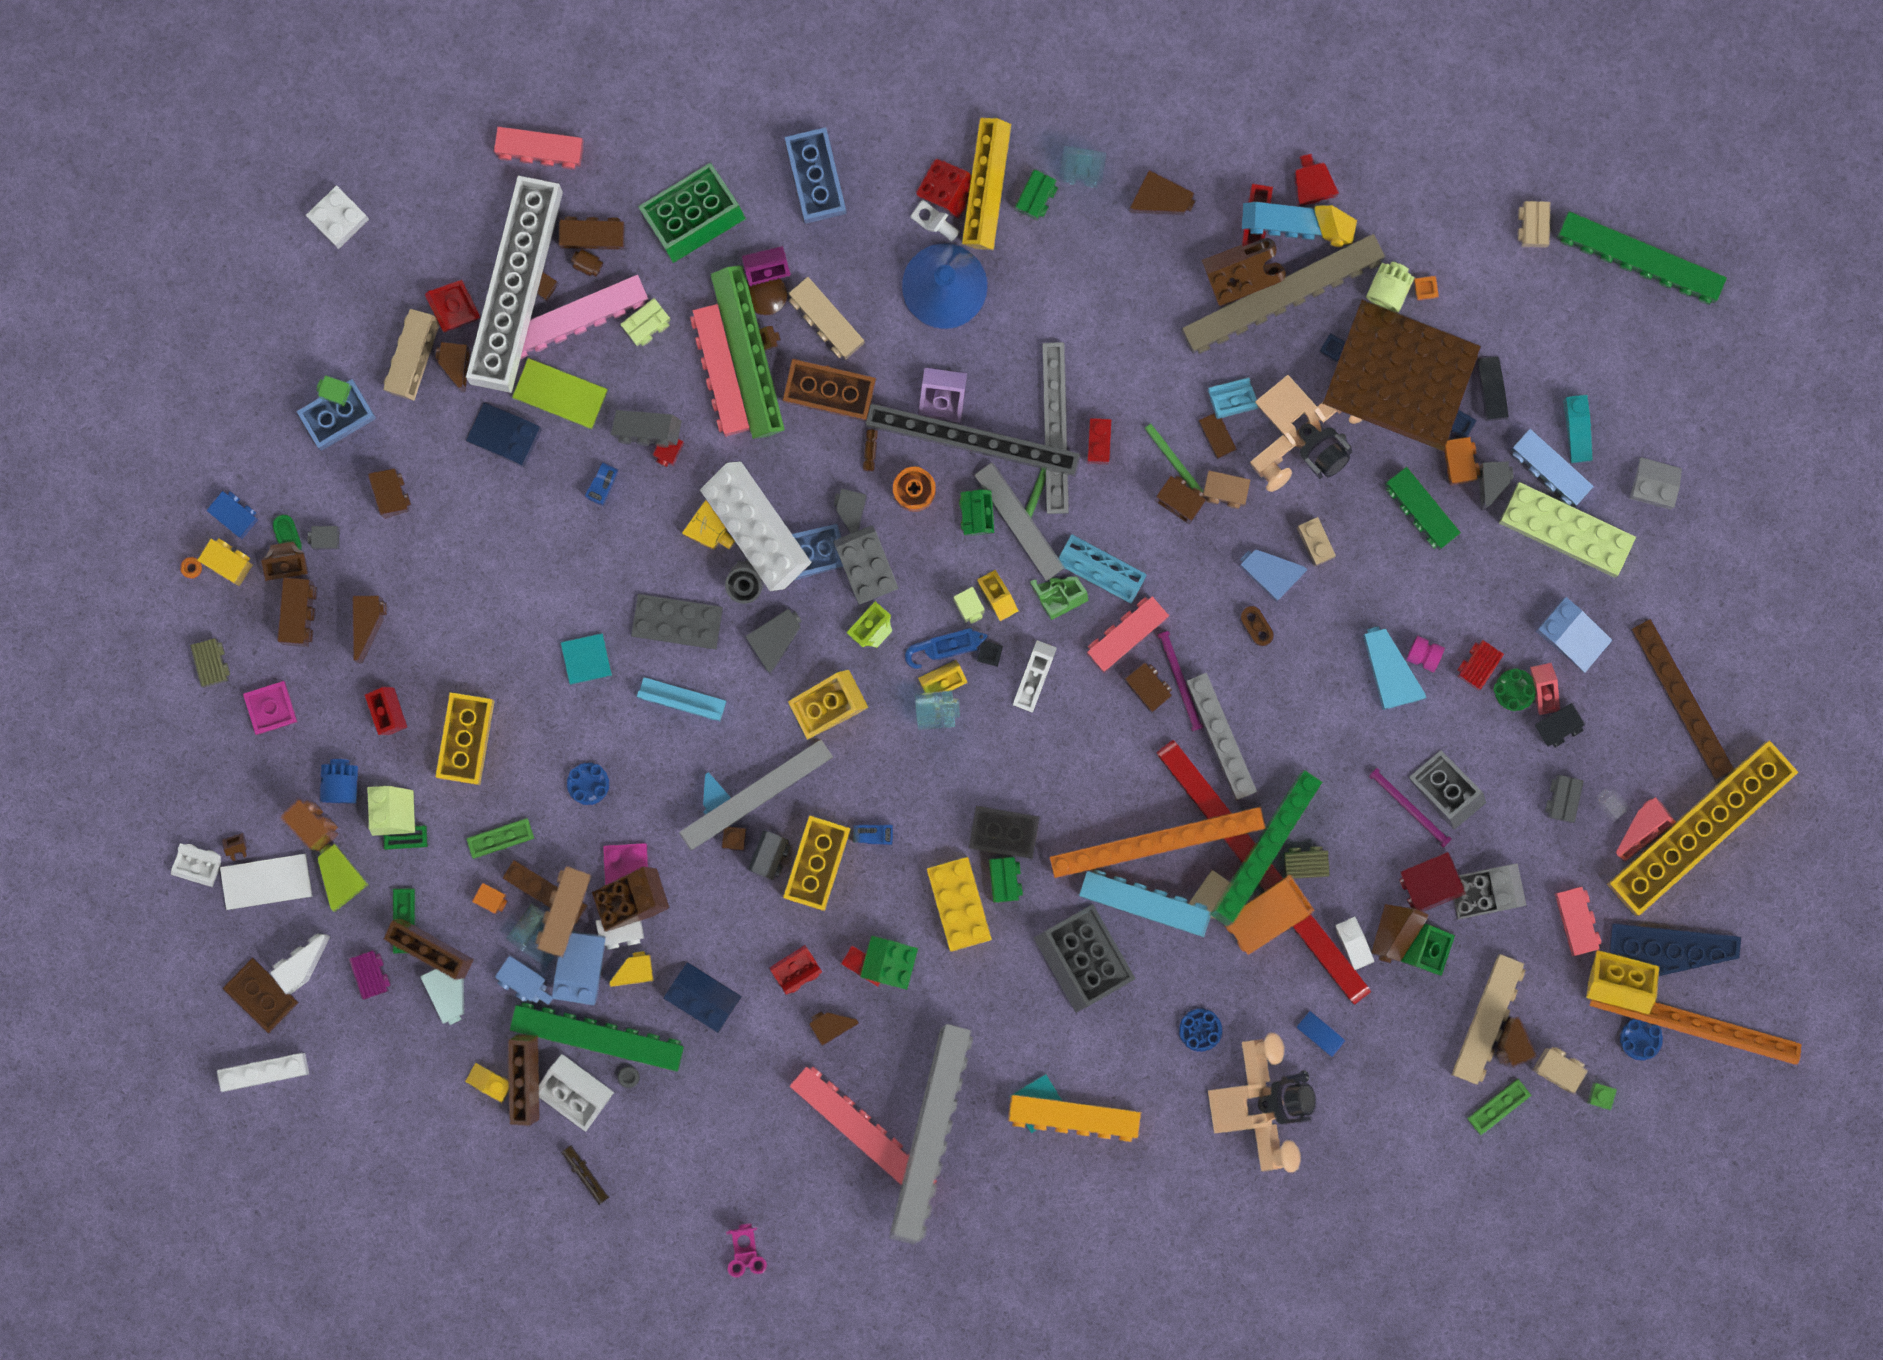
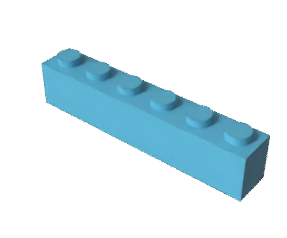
M1095 869L1093 873L1087 871L1079 896L1201 937L1205 936L1211 917V912L1207 911L1208 906L1200 903H1195V906L1186 904L1187 899L1178 896L1171 899L1166 897V892L1155 889L1154 893L1146 891L1147 886L1134 883V886L1126 884V879L1114 876V879L1105 877L1106 873Z

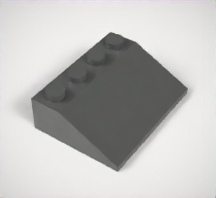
M1093 904L1034 937L1036 944L1076 1013L1136 979Z

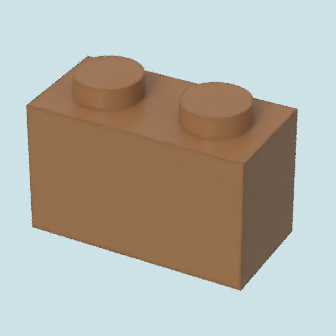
M1208 471L1203 498H1207L1206 502L1218 505L1220 501L1227 503V507L1240 509V506H1245L1250 479Z

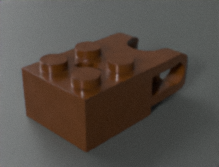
M1261 239L1243 247L1241 244L1202 259L1219 306L1278 284L1285 279L1286 272L1280 263L1265 264L1266 261L1276 255L1277 248L1272 239Z

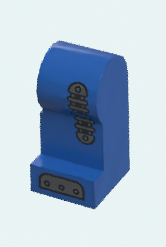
M603 462L590 488L587 490L586 499L604 506L619 470Z
M853 825V843L893 845V825Z

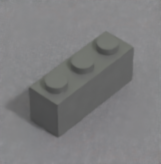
M616 410L611 435L622 444L629 445L631 442H637L639 445L649 446L650 443H653L659 447L667 448L668 445H677L682 421L672 414Z

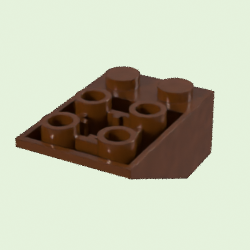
M643 866L592 892L604 932L653 917L670 908L657 868Z

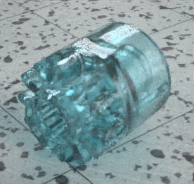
M952 690L915 694L918 730L955 727V718H960L959 700L953 699Z

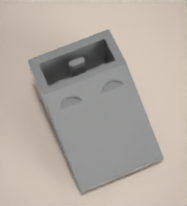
M1518 863L1459 875L1466 895L1454 899L1458 919L1527 906Z

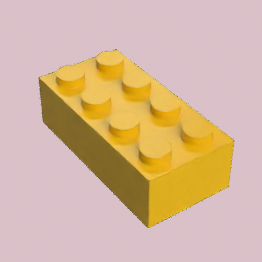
M450 693L435 778L481 785L495 702L493 699Z
M809 816L786 887L784 899L822 911L826 910L851 828Z
M965 857L927 868L950 952L991 941L990 931L969 858Z

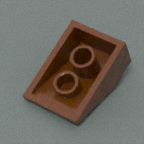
M379 595L353 596V661L358 664L363 663L382 625L383 615H387V602L383 601V598Z

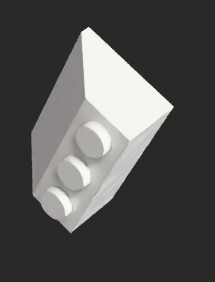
M563 1054L549 1069L539 1085V1098L585 1132L614 1093Z

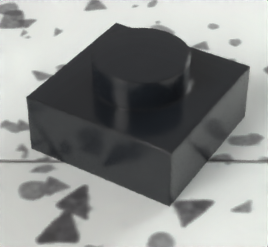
M983 641L977 662L998 667L1003 646Z

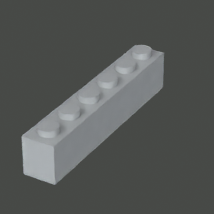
M1207 673L1186 681L1187 688L1235 801L1256 793L1257 790Z

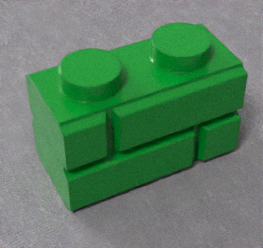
M1034 169L1015 206V210L1038 221L1040 216L1044 218L1049 208L1046 203L1049 197L1054 198L1059 188L1055 186L1057 180Z
M991 490L961 492L959 507L962 510V520L960 525L964 535L993 534L994 519Z
M1015 857L989 860L993 903L1019 901V896H1023L1022 883H1017V875L1021 874L1020 862H1015Z

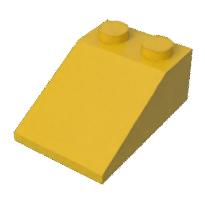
M850 670L837 672L788 701L807 740L869 708Z

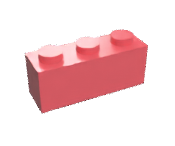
M1582 887L1556 893L1555 897L1571 955L1576 956L1598 950L1601 939L1599 933L1594 931L1593 924L1596 922L1593 912L1589 911L1587 903L1590 902L1587 890L1583 891Z

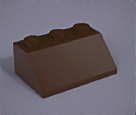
M1513 1016L1507 1018L1496 1046L1498 1051L1495 1054L1500 1064H1504L1506 1067H1514L1537 1056L1520 1018Z

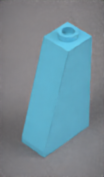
M1379 626L1367 629L1368 633L1364 634L1363 638L1383 710L1425 699V692L1387 630H1380Z

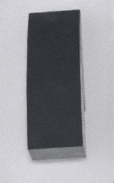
M1499 356L1479 358L1477 362L1485 421L1507 419L1509 417Z

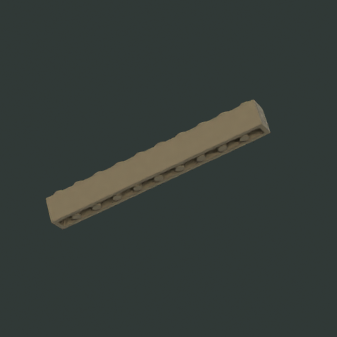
M1372 234L1285 277L1278 284L1252 293L1183 327L1181 331L1192 353L1198 351L1199 354H1202L1210 349L1209 345L1215 342L1220 345L1228 341V336L1235 332L1237 335H1240L1249 330L1248 326L1254 323L1258 326L1268 321L1266 317L1272 314L1276 317L1287 311L1286 307L1292 304L1294 307L1305 303V298L1310 295L1315 298L1325 293L1324 289L1332 286V288L1340 286L1344 283L1343 279L1349 276L1352 279L1363 274L1362 270L1367 267L1374 269L1382 264L1381 260L1385 258V255L1375 235Z

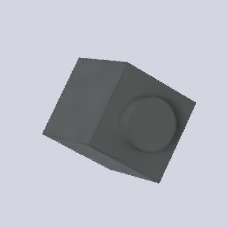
M311 526V532H308V544H311L312 549H339L340 528L338 526Z

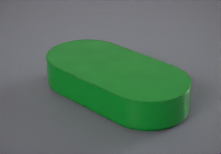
M288 515L277 516L273 521V529L278 544L294 542L297 548L301 550L302 543L293 519Z

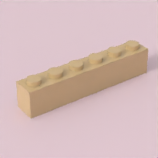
M1498 954L1451 1075L1478 1085L1479 1081L1482 1082L1487 1072L1484 1069L1487 1061L1490 1062L1495 1050L1492 1049L1494 1041H1499L1502 1030L1499 1028L1502 1021L1506 1022L1510 1010L1507 1009L1509 1002L1515 1000L1518 992L1515 989L1518 981H1522L1526 971L1523 969L1524 963Z

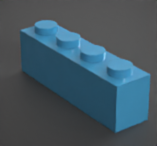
M1261 202L1243 203L1242 229L1250 230L1251 234H1263V231H1266L1268 236H1280L1281 233H1284L1286 238H1298V235H1302L1304 240H1315V236H1322L1315 209Z

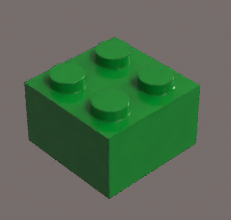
M871 936L860 977L907 990L918 948Z

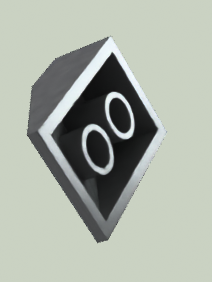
M1442 750L1409 777L1410 781L1431 806L1454 830L1487 803L1483 792Z

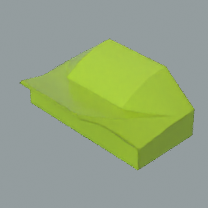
M875 601L847 631V634L861 647L872 646L878 648L892 632L890 624L891 615Z

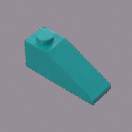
M1588 395L1566 397L1563 400L1571 463L1593 461Z

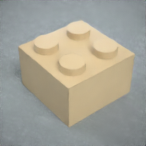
M1556 1047L1551 1049L1545 1048L1532 1071L1565 1091L1575 1093L1587 1073V1070L1583 1068L1584 1064L1574 1058H1570V1060L1565 1058L1566 1053Z

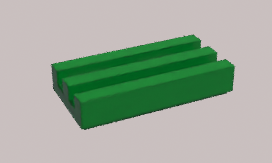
M415 826V831L422 830V835L389 837L384 835V850L428 847L427 826ZM423 839V843L389 845V841Z

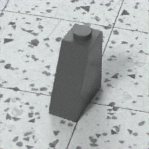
M787 609L745 636L769 674L774 671L801 629L799 623L802 621L796 611L791 613Z

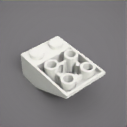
M319 933L308 940L309 945L305 948L304 946L298 947L290 953L292 956L290 959H282L273 966L275 970L271 974L285 994L293 993L309 981L330 938L329 935Z

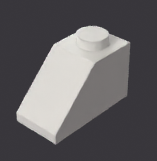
M1355 917L1335 925L1337 935L1355 970L1374 962L1365 936Z

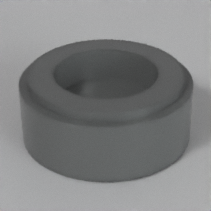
M624 1067L618 1074V1081L625 1088L636 1086L640 1080L639 1072L634 1067Z

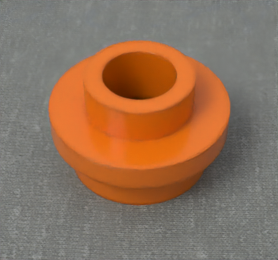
M188 557L181 563V573L187 578H196L202 572V564L197 558ZM190 564L195 565V570L193 572L188 571V566Z

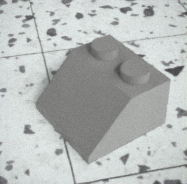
M1640 457L1629 499L1669 510L1673 509L1680 488L1682 468Z

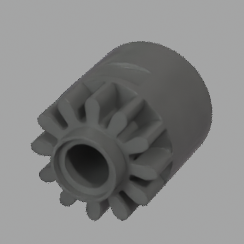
M746 559L742 562L737 561V564L731 568L725 581V589L732 600L737 603L747 604L759 597L765 583L749 560Z

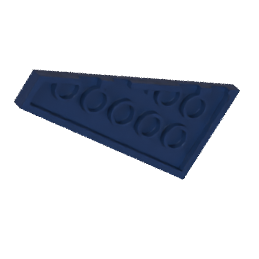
M1612 924L1609 953L1659 966V976L1739 959L1741 937Z

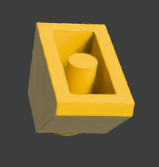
M1333 205L1315 206V213L1322 237L1331 242L1330 244L1335 247L1352 245L1357 220Z
M996 570L977 579L999 621L1019 611Z
M645 951L632 953L633 957L627 958L609 982L610 987L654 981L651 955H646Z
M476 1062L465 1081L500 1102H504L509 1092L508 1079Z

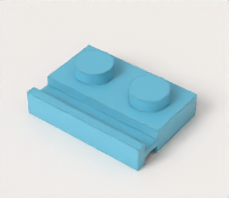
M1249 378L1208 389L1217 419L1258 408L1255 403L1257 399Z

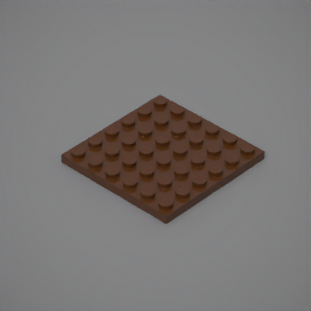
M1361 300L1322 404L1443 451L1481 346Z

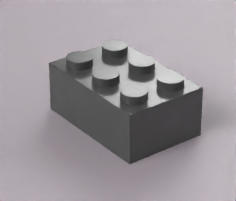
M873 525L833 541L859 605L899 589Z

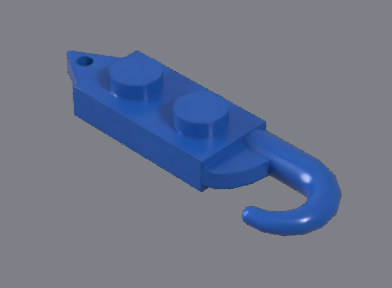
M969 628L931 638L930 640L911 645L906 650L905 661L911 668L919 669L922 665L915 664L912 661V655L915 652L925 650L930 659L937 661L978 650L977 647L988 635Z

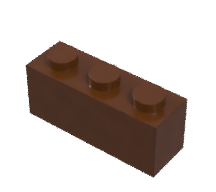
M565 217V220H560V248L624 250L625 223L620 221V218L611 217L607 218V221H599L597 217H586V220H578L577 217Z

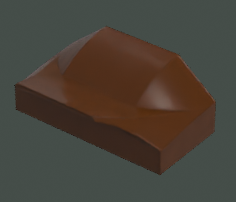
M294 542L270 545L267 555L261 560L265 581L308 574L305 553L299 550Z

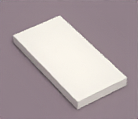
M306 854L220 867L226 910L313 897Z

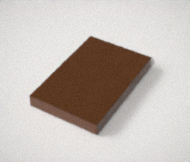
M253 957L222 988L268 1034L299 1003L291 994H285L274 977Z

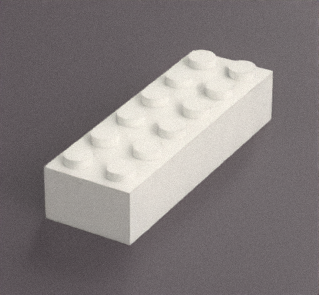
M742 462L726 463L700 489L770 591L785 589L811 564L805 552Z

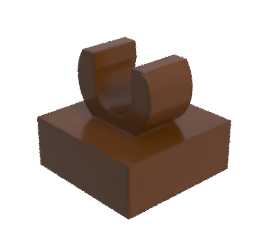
M773 326L759 329L764 351L778 346L777 341H781L779 332H774Z
M243 833L223 839L226 857L230 856L232 861H236V853L241 852L244 858L247 856L246 839Z

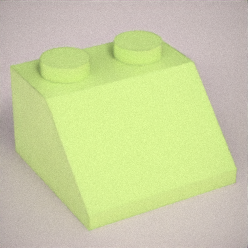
M393 786L368 787L369 830L372 836L415 833L413 790Z

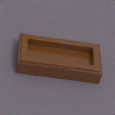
M1215 413L1199 420L1217 459L1237 450L1222 418L1217 419Z

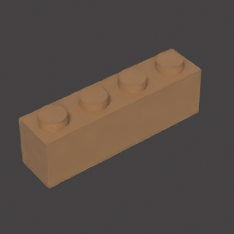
M566 867L565 871L560 870L557 882L560 883L558 891L554 890L550 898V903L553 904L551 911H546L542 923L546 924L544 931H539L535 944H538V950L563 958L591 879L590 874Z

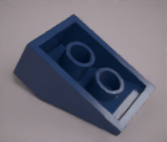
M483 403L466 441L524 468L542 428L521 417Z

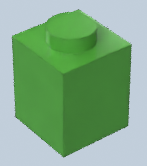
M325 375L323 380L320 379L316 391L319 392L318 396L321 399L345 407L352 386Z
M1593 1083L1587 1104L1611 1110L1617 1089Z

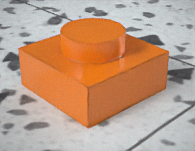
M1436 276L1414 279L1417 301L1439 297Z

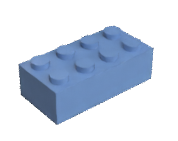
M826 127L784 137L805 224L846 214V207Z

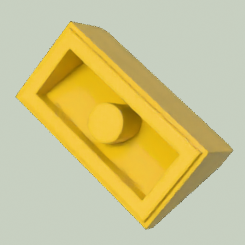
M957 660L918 678L929 701L968 683Z

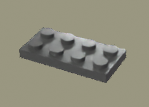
M638 594L631 637L716 650L723 607Z

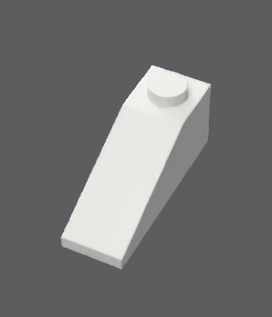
M1038 640L1036 641L1015 697L1014 706L1033 713L1056 652V647Z

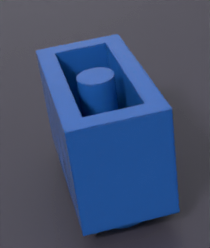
M222 491L206 511L235 535L243 539L258 521L255 517L256 512L248 505L243 508L238 503L240 499L231 491L228 494Z

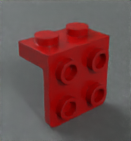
M936 159L916 194L919 198L938 205L950 215L959 218L965 210L969 199L972 175L963 169Z

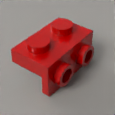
M806 945L769 967L786 995L798 991L803 984L815 980L822 973Z

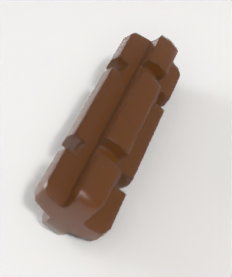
M868 429L866 431L864 471L872 472L875 468L877 430Z

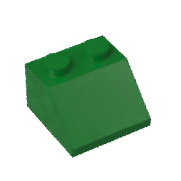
M1424 924L1401 962L1442 976L1455 935Z

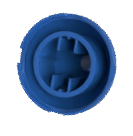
M946 243L931 245L918 252L908 263L902 280L903 298L909 311L923 324L937 329L956 328L968 323L981 310L987 295L986 273L980 261L967 249Z

